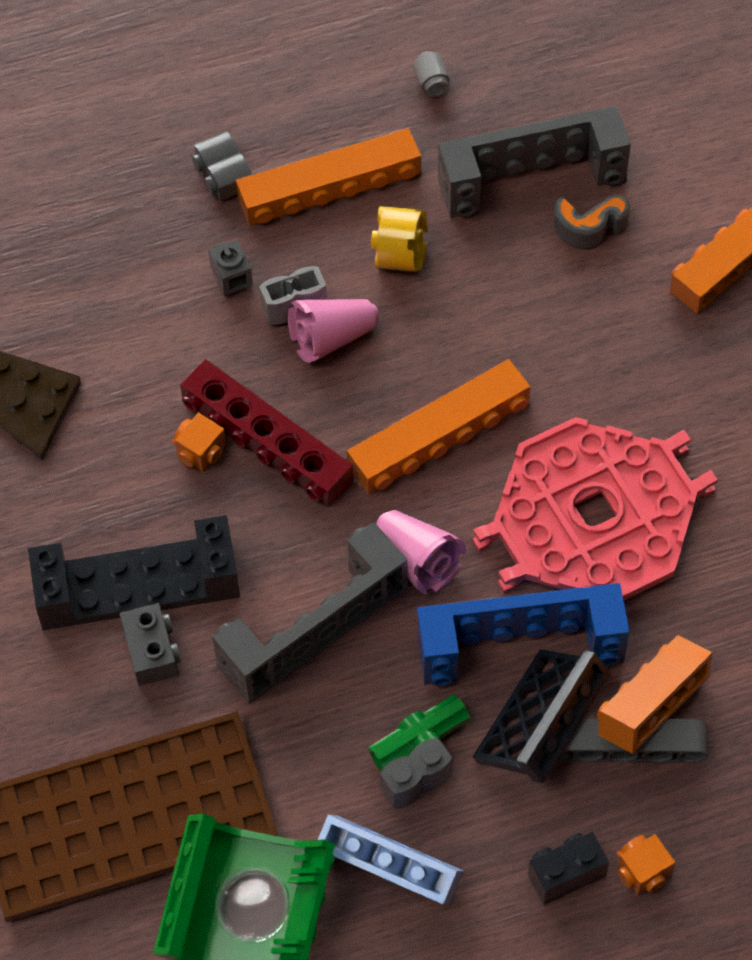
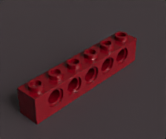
M207 359L180 384L182 402L190 411L194 413L198 411L224 428V431L230 435L231 439L242 448L246 446L255 453V456L261 463L267 466L272 465L279 470L281 476L291 484L295 482L301 486L312 500L316 502L320 500L329 507L354 481L353 464ZM215 397L222 398V399H220V400H218V401H212V400H211L212 398H215ZM237 415H245V416H246V417L241 418V419L234 418V417L237 416ZM263 432L270 433L268 436H259ZM286 450H293V451H295V452L292 453V454H284V453H283V452L286 451ZM311 468L320 469L318 472L307 471Z

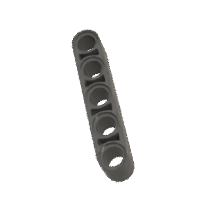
M583 718L557 762H702L708 758L706 723L697 719H667L631 754L598 735L599 719Z

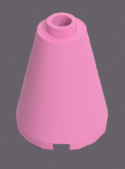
M367 299L297 300L291 303L294 307L288 309V327L291 340H298L301 349L296 351L299 357L307 363L315 362L374 330L376 322L379 321L377 307Z
M397 510L383 513L378 518L376 525L408 559L407 577L415 589L423 594H428L426 590L430 589L437 592L445 587L458 573L461 564L457 562L460 553L464 556L466 553L465 543L459 537Z

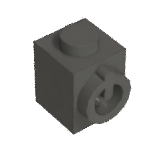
M238 240L229 243L223 242L215 248L208 250L210 268L224 296L253 285L251 266Z

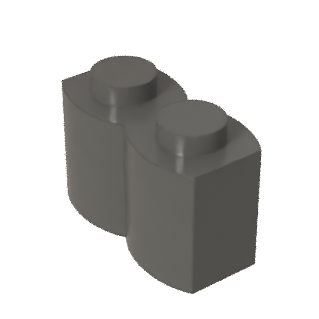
M226 131L194 144L195 155L192 156V161L197 172L203 171L206 176L204 181L211 195L215 193L220 201L237 195L236 180L250 176L252 172L244 157L240 154L231 135Z
M439 738L424 741L411 752L410 756L397 758L385 766L380 774L381 791L394 809L408 806L418 799L422 791L434 789L442 785L449 778L452 771V756Z

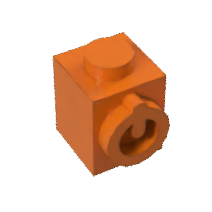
M199 412L192 420H184L177 428L172 440V444L176 446L178 459L187 467L192 468L194 466L203 472L209 464L216 463L222 454L223 448L226 445L224 428Z
M656 834L649 838H646L644 835L637 836L616 853L619 857L617 874L626 888L632 887L637 896L646 890L652 893L661 888L666 883V878L673 874L676 863Z

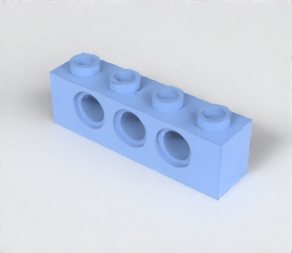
M338 815L327 816L318 840L324 839L335 843L333 851L335 857L441 904H451L464 870Z

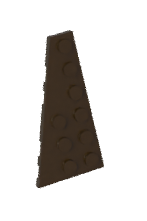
M0 351V427L9 433L12 439L20 445L24 444L33 451L35 456L43 460L81 384L80 376Z

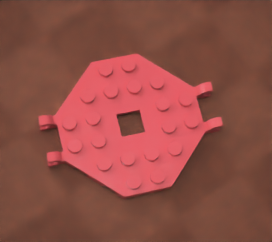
M575 417L519 443L494 521L473 529L475 535L473 543L479 552L488 548L496 539L500 538L516 564L499 571L501 579L498 580V584L504 594L515 589L523 580L561 590L620 583L623 600L625 601L674 577L696 498L698 496L706 497L715 493L716 489L713 485L718 482L712 470L691 481L676 457L689 452L687 444L691 442V439L685 430L676 433L666 440L651 437V440L633 436V432L608 425L606 428L588 424V420ZM602 493L616 517L597 526H589L585 523L574 505Z

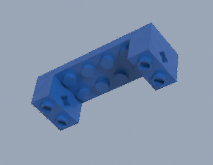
M620 583L417 607V639L424 685L446 686L453 681H458V643L470 646L483 640L494 639L495 641L503 642L516 636L527 635L528 637L536 638L549 632L574 633L582 628H585L588 650L595 652L605 666H612L620 661H625L630 631Z

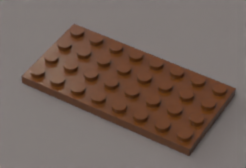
M238 711L0 782V903L6 923L173 872L188 815L207 814L216 817V822L231 827L278 836Z

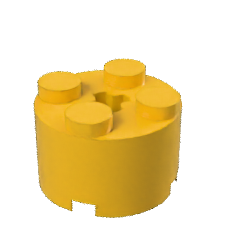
M380 206L377 217L379 228L378 231H373L371 236V249L377 250L375 267L418 272L417 270H421L427 248V242H423V232H428L426 212L418 209Z

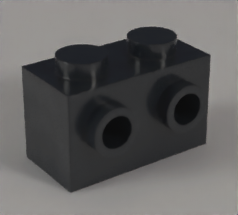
M593 831L584 836L582 833L574 834L563 842L564 845L553 850L550 847L541 849L529 860L528 877L543 905L606 877L609 861Z

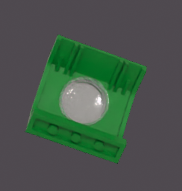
M207 814L188 815L152 955L169 960H308L311 944L317 936L318 927L316 923L319 910L326 898L325 885L327 876L334 864L333 851L335 843L324 839L294 840L231 827L216 822V817Z

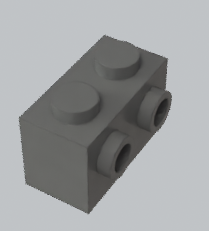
M159 603L120 613L138 686L178 676L175 664L181 663L177 643L170 644L167 634L173 633L169 614L162 615Z

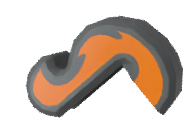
M612 194L580 216L569 202L560 197L555 203L554 229L563 241L573 247L587 249L597 246L603 241L608 228L613 229L615 234H619L626 229L630 213L629 201L621 195Z

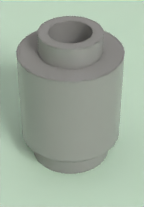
M431 51L421 53L414 61L413 67L422 90L430 97H438L445 94L449 89L450 78L441 55Z

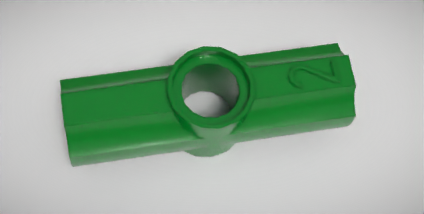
M453 694L424 713L417 711L407 716L398 725L397 730L368 747V752L379 771H382L393 760L410 756L411 752L422 742L434 738H439L441 741L442 738L468 723L470 715L461 699Z

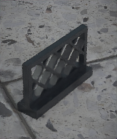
M540 649L472 757L477 763L524 773L533 782L543 784L611 673L595 652L584 651L581 656ZM546 662L554 663L553 668L540 674ZM572 669L568 678L565 679L563 673ZM556 677L558 678V683L545 690L543 689L542 684ZM535 688L537 689L538 694L523 701L527 692ZM556 696L551 705L548 706L546 700ZM539 704L541 705L542 710L527 717V710ZM518 715L520 716L521 721L506 728L510 719ZM539 723L535 731L531 733L530 727ZM522 731L524 732V738L512 744L509 743V738ZM502 742L503 749L490 755L491 749ZM522 750L517 760H513V755Z

